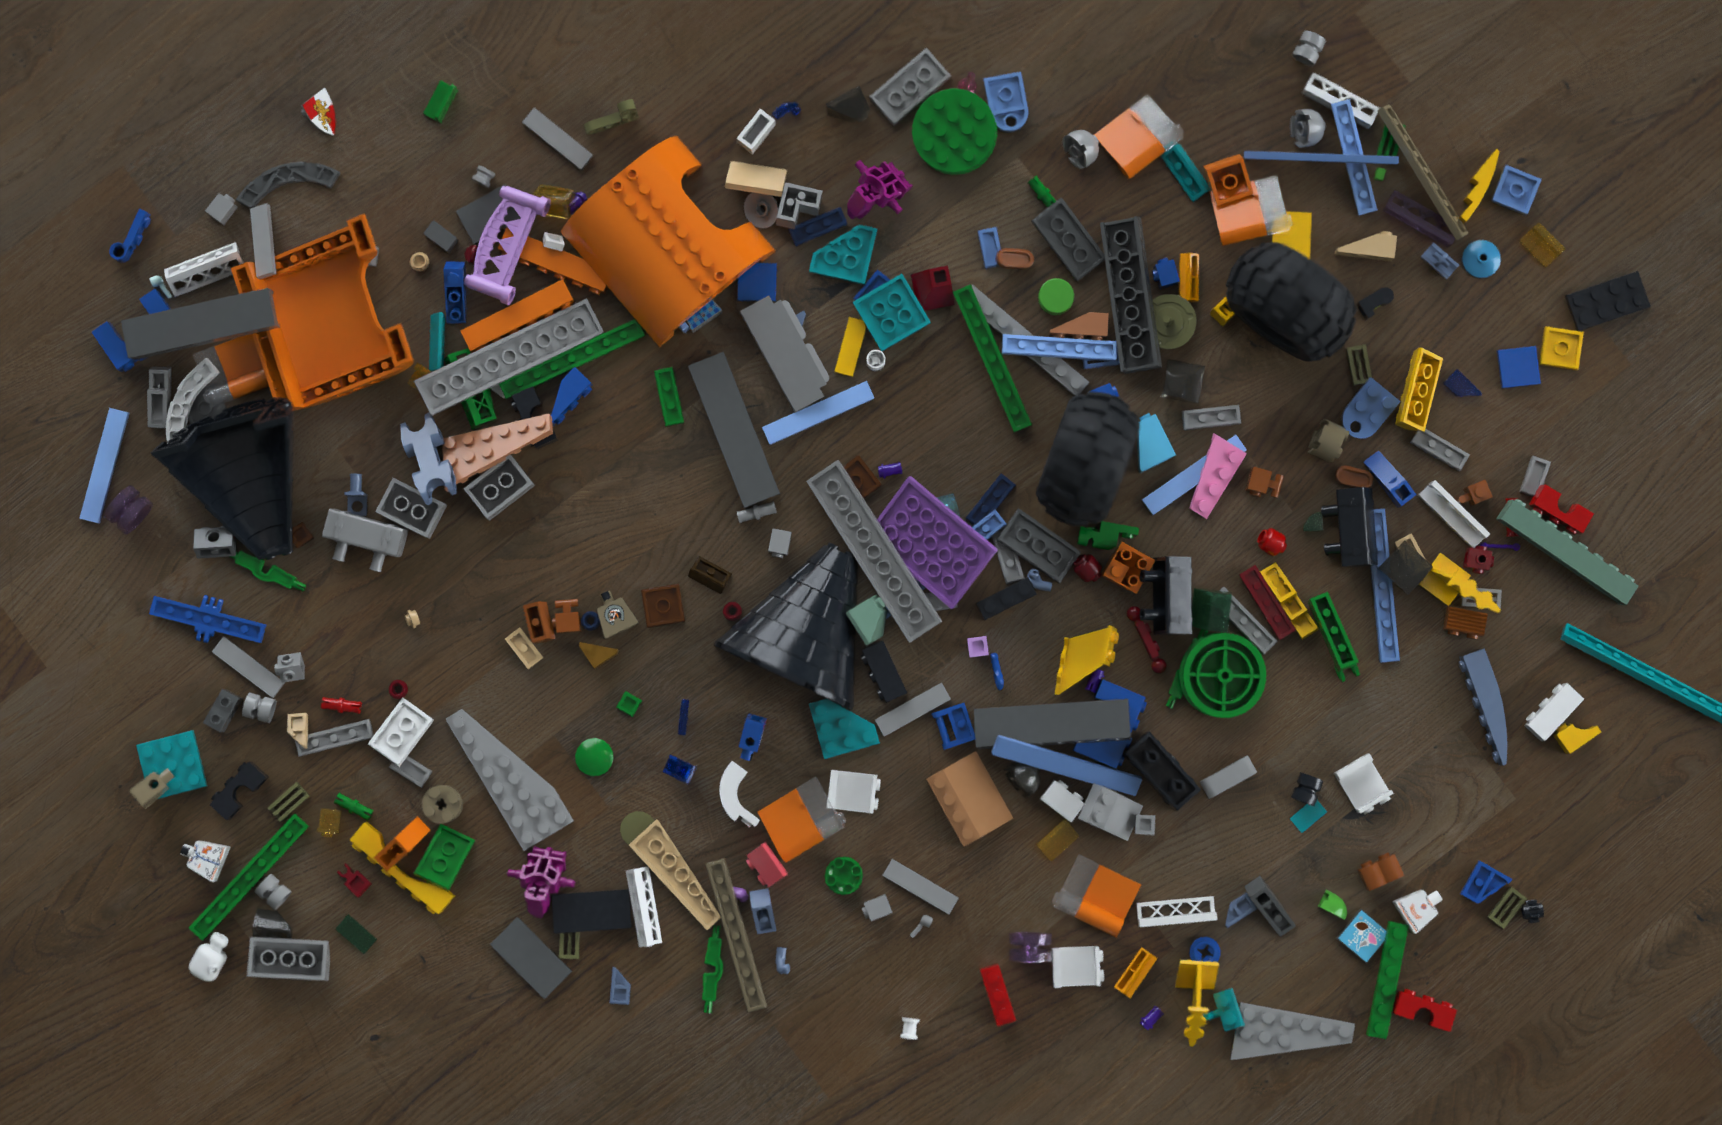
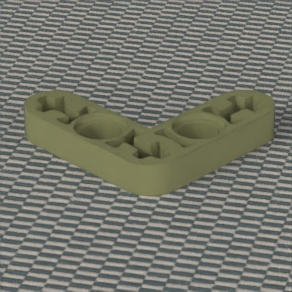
M633 99L618 103L617 108L619 112L585 123L586 134L598 133L638 119L639 116Z

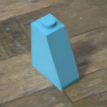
M1148 413L1139 418L1140 427L1137 434L1138 470L1140 473L1176 455L1156 414L1151 416Z

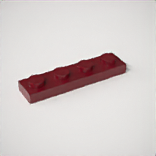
M1254 565L1239 574L1240 579L1278 640L1296 630L1257 566Z

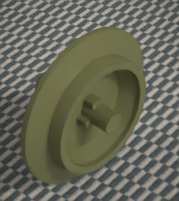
M1165 294L1153 299L1159 348L1175 349L1186 344L1193 336L1197 325V317L1192 305L1183 297L1174 294Z

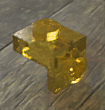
M321 808L319 828H317L316 832H321V836L333 837V834H339L341 811Z

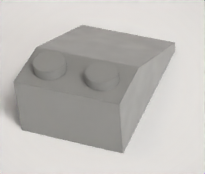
M1093 783L1078 819L1128 841L1135 826V814H1140L1143 805Z

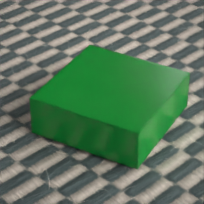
M625 691L616 708L633 717L642 700Z

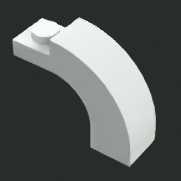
M731 761L724 771L720 782L722 805L734 821L739 816H742L741 821L747 826H756L760 819L746 810L740 804L737 796L738 786L748 772Z

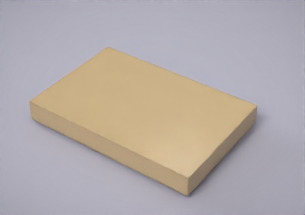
M731 161L725 188L782 197L787 170Z

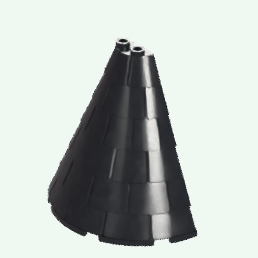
M273 397L267 402L262 398L223 409L222 413L216 415L214 419L210 415L174 433L171 440L167 443L165 441L160 443L151 452L152 456L169 470L168 472L205 505V508L259 560H270L276 555L282 554L285 556L293 552L292 449L294 409L290 400L281 397Z
M829 542L828 545H823L806 560V563L788 576V579L770 592L765 599L752 608L730 630L718 638L714 646L852 710L854 707L856 628L846 615V612L857 606L858 562L851 552L846 550L843 553L838 550V546Z

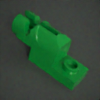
M1105 521L1100 522L1099 529H1096L1097 527L1081 526L1077 544L1087 546L1088 541L1091 539L1093 548L1111 550L1117 547L1119 534H1122V538L1133 539V536H1138L1139 528Z

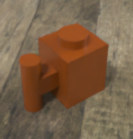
M1252 467L1246 491H1250L1249 495L1261 497L1270 488L1272 489L1271 497L1278 498L1284 476L1276 474L1275 481L1270 480L1272 471Z
M1482 480L1464 488L1465 494L1457 497L1455 500L1459 504L1469 501L1470 506H1473L1493 496L1486 480Z
M578 599L555 601V608H563V613H555V618H552L553 630L556 629V633L581 632L580 612L571 611V607L579 606Z

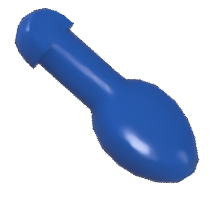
M991 653L990 660L994 671L995 684L998 690H1002L1004 688V679L997 653Z

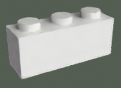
M1568 683L1558 684L1552 690L1553 695L1549 699L1545 698L1539 704L1540 709L1536 713L1533 711L1526 718L1527 723L1524 726L1540 741H1546L1584 700Z

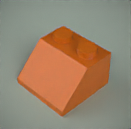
M1240 154L1203 166L1217 206L1254 194L1243 157Z

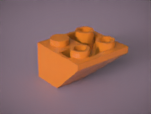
M1121 542L1108 560L1101 576L1137 594L1143 584L1139 579L1140 571H1149L1155 560Z

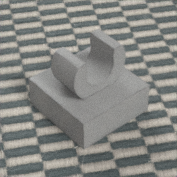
M1135 814L1134 834L1155 835V815Z

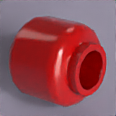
M1273 528L1264 529L1257 539L1259 549L1271 556H1277L1279 553L1282 554L1287 547L1285 535Z

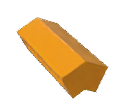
M1180 253L1179 296L1186 299L1189 303L1199 301V254Z
M1141 947L1114 987L1131 998L1158 958Z

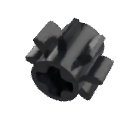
M1535 899L1526 900V905L1521 906L1523 919H1528V923L1540 922L1539 918L1544 917L1542 903H1537Z

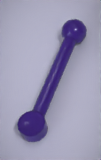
M1482 542L1480 546L1487 548L1513 549L1514 551L1520 549L1518 543L1501 545Z

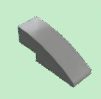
M152 366L149 369V389L147 390L148 427L166 428L167 413L171 400L172 367Z

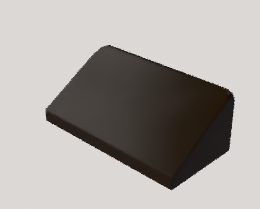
M698 556L689 571L688 577L721 594L732 573Z

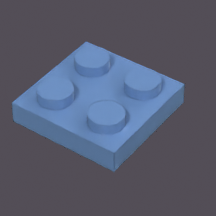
M1506 165L1491 202L1527 215L1541 179Z

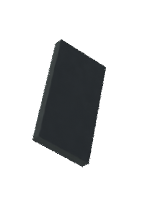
M629 889L552 895L554 934L632 928Z

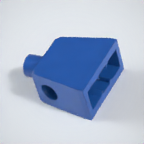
M748 714L739 743V748H742L741 759L751 761L753 753L758 752L767 718ZM748 738H753L754 742L748 741Z

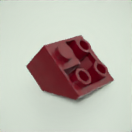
M948 265L911 274L914 294L924 311L955 305Z

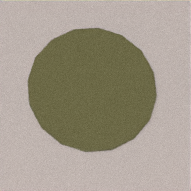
M639 811L628 814L621 823L620 833L622 839L629 845L654 822L653 818L649 814Z

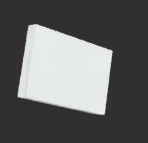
M402 697L368 745L400 767L434 720Z

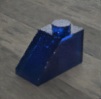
M670 754L663 773L689 785L694 777L697 766Z

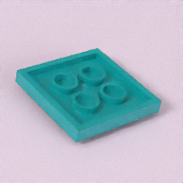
M903 274L896 276L852 302L882 352L931 324Z
M194 730L136 745L144 779L154 771L159 775L167 768L175 776L166 784L169 789L158 799L207 786ZM158 782L153 783L152 789L158 787Z

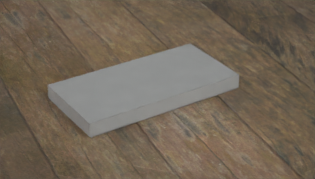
M925 48L875 91L869 99L890 123L895 126L948 81L951 75L931 52Z

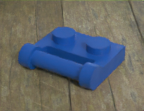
M965 703L931 713L933 719L936 720L943 741V750L975 740V733ZM947 714L956 738L954 741H950L942 717Z

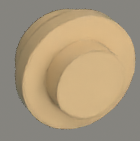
M417 252L412 255L410 265L416 271H424L429 266V258L426 254Z
M407 610V615L404 616L406 623L414 629L420 624L418 615L415 610Z

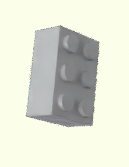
M511 454L505 457L506 460L491 467L464 488L489 521L535 486Z
M392 478L375 512L430 539L447 505L433 497L432 504L426 505L419 490Z

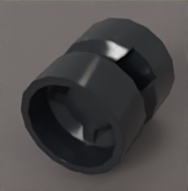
M1300 772L1297 780L1299 786L1294 788L1291 798L1315 806L1318 798L1316 792L1321 790L1324 781Z

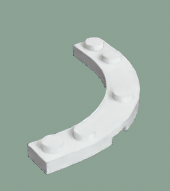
M205 358L178 386V391L173 401L170 402L167 413V442L173 438L172 435L187 426L190 409L196 397L220 373L209 358Z

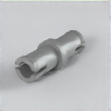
M773 501L760 506L756 504L753 505V508L737 511L739 522L742 523L752 519L759 520L763 516L776 514L777 511Z

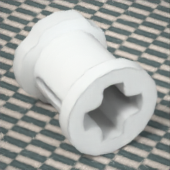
M902 1017L904 1024L900 1037L917 1039L916 1028L919 1019Z

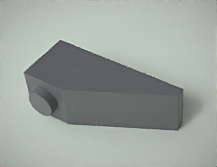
M1261 876L1244 886L1250 899L1280 937L1296 927L1291 917Z

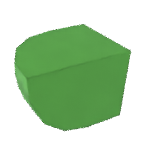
M1326 889L1318 907L1345 920L1347 917V907L1343 899Z

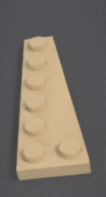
M656 819L629 846L703 927L708 930L721 916L659 820Z

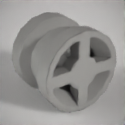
M478 165L477 173L473 175L472 180L489 188L490 180L494 178L495 173Z

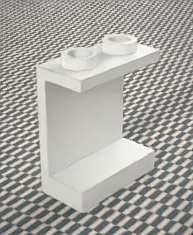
M1370 754L1361 756L1334 773L1357 813H1369L1374 809L1373 805L1389 801L1391 799L1389 796L1394 794L1392 790L1387 788L1372 763L1373 758Z
M831 770L827 808L873 814V810L878 808V798H875V791L880 790L881 779H877V775Z
M1098 946L1051 948L1054 988L1086 985L1101 986V981H1104V971L1100 970V962H1103V951L1099 950Z

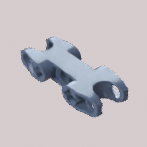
M427 413L424 416L425 425L421 430L412 432L406 422L400 424L401 441L408 458L416 455L420 471L412 473L414 484L426 505L432 504V492L438 486H446L451 496L457 494L456 477L452 465L448 459L440 461L436 448L445 444L442 432L437 427L433 416Z

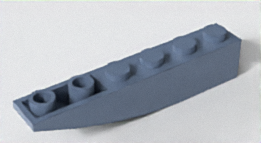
M1480 649L1460 656L1458 663L1461 671L1466 674L1467 679L1465 683L1468 690H1472L1474 696L1472 698L1473 705L1480 712V716H1478L1482 727L1485 726L1487 734H1485L1486 740L1489 745H1492L1494 750L1492 752L1493 759L1499 766L1507 764V731L1503 702L1485 649Z

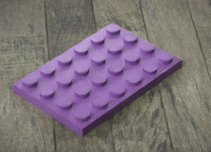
M911 476L905 480L877 519L914 578L951 609L957 605L998 550Z

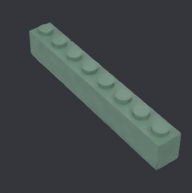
M1518 499L1507 501L1496 518L1497 521L1619 605H1627L1639 587L1634 583L1635 579L1627 574L1622 575L1618 572V567L1605 563L1602 556L1589 552L1586 545L1573 541V537L1570 534L1557 530V526L1554 523L1541 519L1542 515L1535 510L1530 511L1525 508L1526 504Z

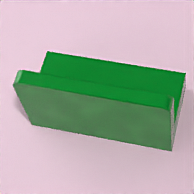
M440 80L423 115L441 124L458 92L457 87Z

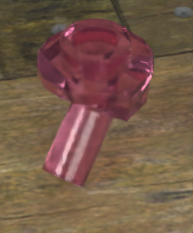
M969 72L966 78L960 80L958 89L975 93L977 85L974 78L976 75L973 72Z

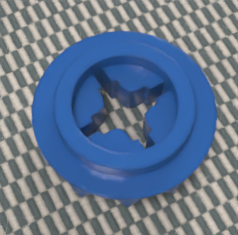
M1200 937L1194 940L1190 946L1189 955L1192 961L1218 962L1220 947L1212 938ZM1207 946V951L1213 955H1205L1203 960H1201L1202 954L1197 949H1204Z

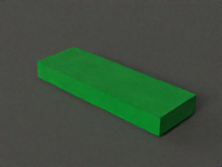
M673 367L655 370L654 374L665 427L683 424L684 419Z

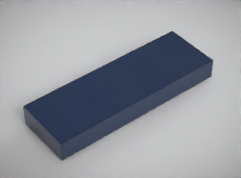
M838 207L797 224L795 229L788 228L795 247L847 226L848 223L841 207Z
M1001 473L966 516V519L973 525L977 524L993 510H997L1016 484Z

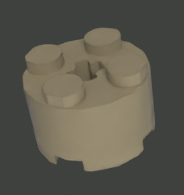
M1323 419L1320 422L1322 427L1318 431L1315 430L1309 443L1311 450L1308 453L1330 463L1335 458L1338 459L1343 450L1340 447L1347 440L1349 431L1338 424Z
M450 785L432 787L423 797V813L429 820L435 823L444 824L454 821L463 810L461 794ZM442 799H444V803L447 804V806L443 807V809H441V806L439 805V801H442Z

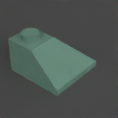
M877 594L846 612V615L866 645L884 635L887 609Z

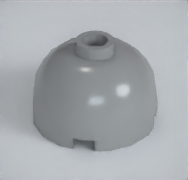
M1312 109L1296 110V115L1292 116L1290 121L1291 136L1296 137L1297 140L1294 143L1300 148L1316 145L1322 139L1326 129L1323 118Z
M1075 130L1063 137L1065 153L1069 151L1071 157L1068 159L1075 167L1079 169L1088 167L1098 157L1099 141L1095 135L1085 130Z

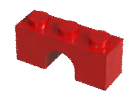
M1546 484L1540 485L1529 506L1533 507V510L1542 516L1543 514L1548 516L1549 521L1565 526V530L1573 535L1584 533L1594 513L1579 504H1572L1567 513L1561 512L1558 508V500L1561 493Z
M996 963L980 968L979 970L996 1025L1001 1026L1016 1021L999 964Z
M1404 989V992L1398 990L1392 1013L1413 1020L1417 1010L1427 1008L1430 1012L1428 1025L1451 1032L1457 1010L1452 1008L1453 1004L1441 1001V1004L1433 1002V997L1423 995L1420 998L1415 996L1416 992Z

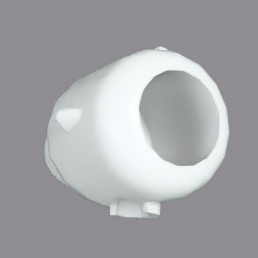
M216 932L212 934L210 944H202L198 947L189 964V970L195 977L208 982L214 981L218 977L227 959V955L222 949L228 945V938Z

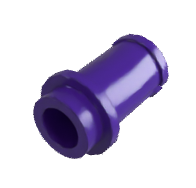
M583 192L575 193V197L564 205L566 212L570 209L568 214L573 215L588 200V197Z
M900 462L877 466L880 478L886 479V476L902 474Z
M1097 669L1092 672L1085 689L1097 693L1100 681L1104 677V671Z
M1154 1006L1144 1018H1141L1139 1023L1148 1031L1150 1028L1153 1029L1152 1026L1164 1013Z

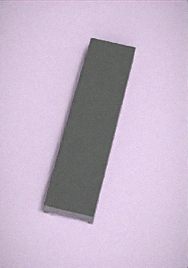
M1135 216L1107 223L1102 222L1100 223L1120 370L1124 374L1162 368L1141 217Z
M264 288L121 320L128 358L137 360L280 328L274 306L273 290Z
M724 352L688 365L744 508L780 495Z
M1128 699L974 709L976 748L979 750L993 749L998 735L1035 746L1131 740Z

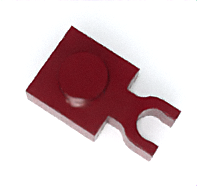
M345 863L344 866L347 868V873L343 874L341 871L337 873L347 879L344 885L359 898L372 883L358 870L353 874L352 868Z

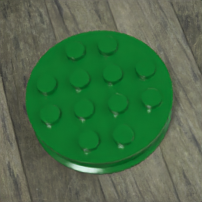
M945 89L931 95L919 107L912 126L913 142L919 155L933 169L950 175L965 174L979 168L992 154L997 141V124L991 109L981 97L964 89Z
M1212 633L1196 640L1187 649L1179 668V682L1185 698L1195 709L1209 716L1231 718L1247 712L1258 702L1266 684V666L1259 650L1249 640L1232 633Z

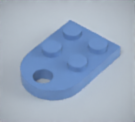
M1021 72L984 78L988 106L995 117L997 128L1004 132H1014L1022 128L1027 121L1028 106ZM1013 117L1016 120V125L1009 127L1005 120Z
M1370 377L1345 407L1341 417L1342 426L1349 431V435L1352 437H1370L1380 428L1400 403V400ZM1354 421L1360 424V429L1357 432H1352L1350 429V425Z

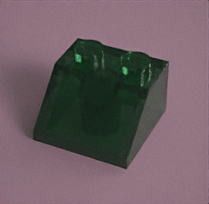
M1194 588L1192 627L1227 633L1233 592Z

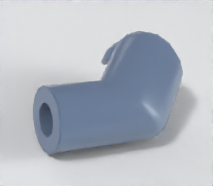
M1031 569L1027 576L1033 588L1050 592L1052 582L1042 581L1039 571Z
M777 947L775 962L779 974H788L790 972V965L785 964L787 948Z

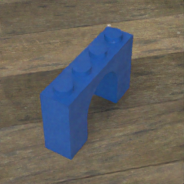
M153 289L139 299L149 314L171 309L161 293L156 289ZM108 321L92 331V334L117 370L126 372L132 369L134 363L138 360L146 359L135 360L128 358L125 342L114 326Z
M1101 680L1094 697L1101 701L1128 699L1130 734L1132 730L1136 731L1140 721L1137 717L1140 712H1144L1147 702L1144 701L1146 697L1106 680ZM1132 738L1131 740L1075 743L1072 751L1116 769L1117 766L1122 765L1125 758L1122 755L1125 748H1129Z

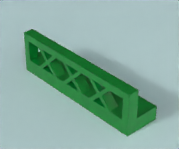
M469 348L447 355L444 359L445 364L448 365L457 361L458 356L471 354ZM486 390L481 392L482 399L480 402L473 399V397L461 402L472 430L479 428L484 423L497 419ZM480 408L487 409L490 417L481 420L479 415Z

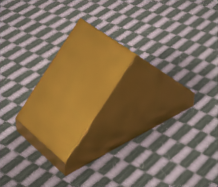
M579 643V647L594 669L616 656L619 652L618 649Z

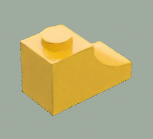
M1563 723L1556 729L1557 732L1553 736L1565 754H1571L1600 734L1601 730L1598 726H1592L1583 730L1576 728L1573 724L1566 725V723Z

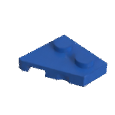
M1478 860L1460 894L1479 904L1486 897L1510 883L1512 879Z

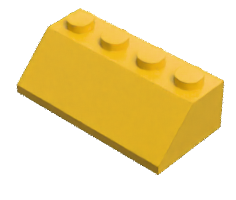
M1420 347L1414 351L1395 425L1406 430L1425 432L1443 361L1442 357Z

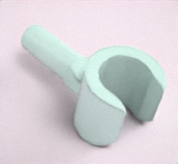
M156 275L150 278L153 287L160 286L168 299L172 297L165 287L162 277Z

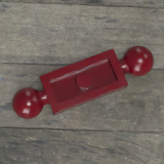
M1132 606L1127 610V617L1129 620L1134 621L1136 630L1150 659L1153 661L1151 665L1152 670L1158 674L1163 673L1167 668L1165 660L1159 658V645L1156 640L1152 641L1150 637L1152 631L1148 623L1144 624L1140 620L1139 614L1141 609L1137 606Z

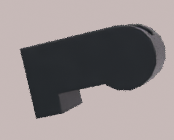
M1384 287L1362 299L1356 305L1364 319L1367 320L1375 315L1374 309L1379 306L1388 305L1393 300L1394 293L1390 288Z

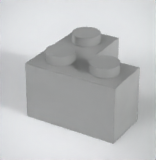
M785 182L776 225L795 229L799 212L818 216L822 200V190Z

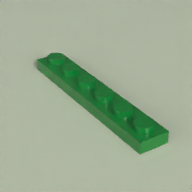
M1388 921L1366 1032L1367 1036L1387 1039L1409 928L1407 924Z

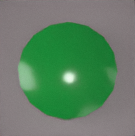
M587 739L577 748L575 754L576 764L579 770L586 775L601 776L612 766L614 759L613 750L602 739Z
M845 856L837 857L826 867L825 882L829 889L836 894H851L862 883V868L852 858Z

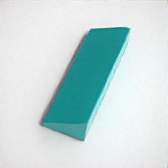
M1179 143L1161 155V158L1192 202L1211 190Z
M442 312L434 313L430 317L429 371H436L444 367L445 315Z

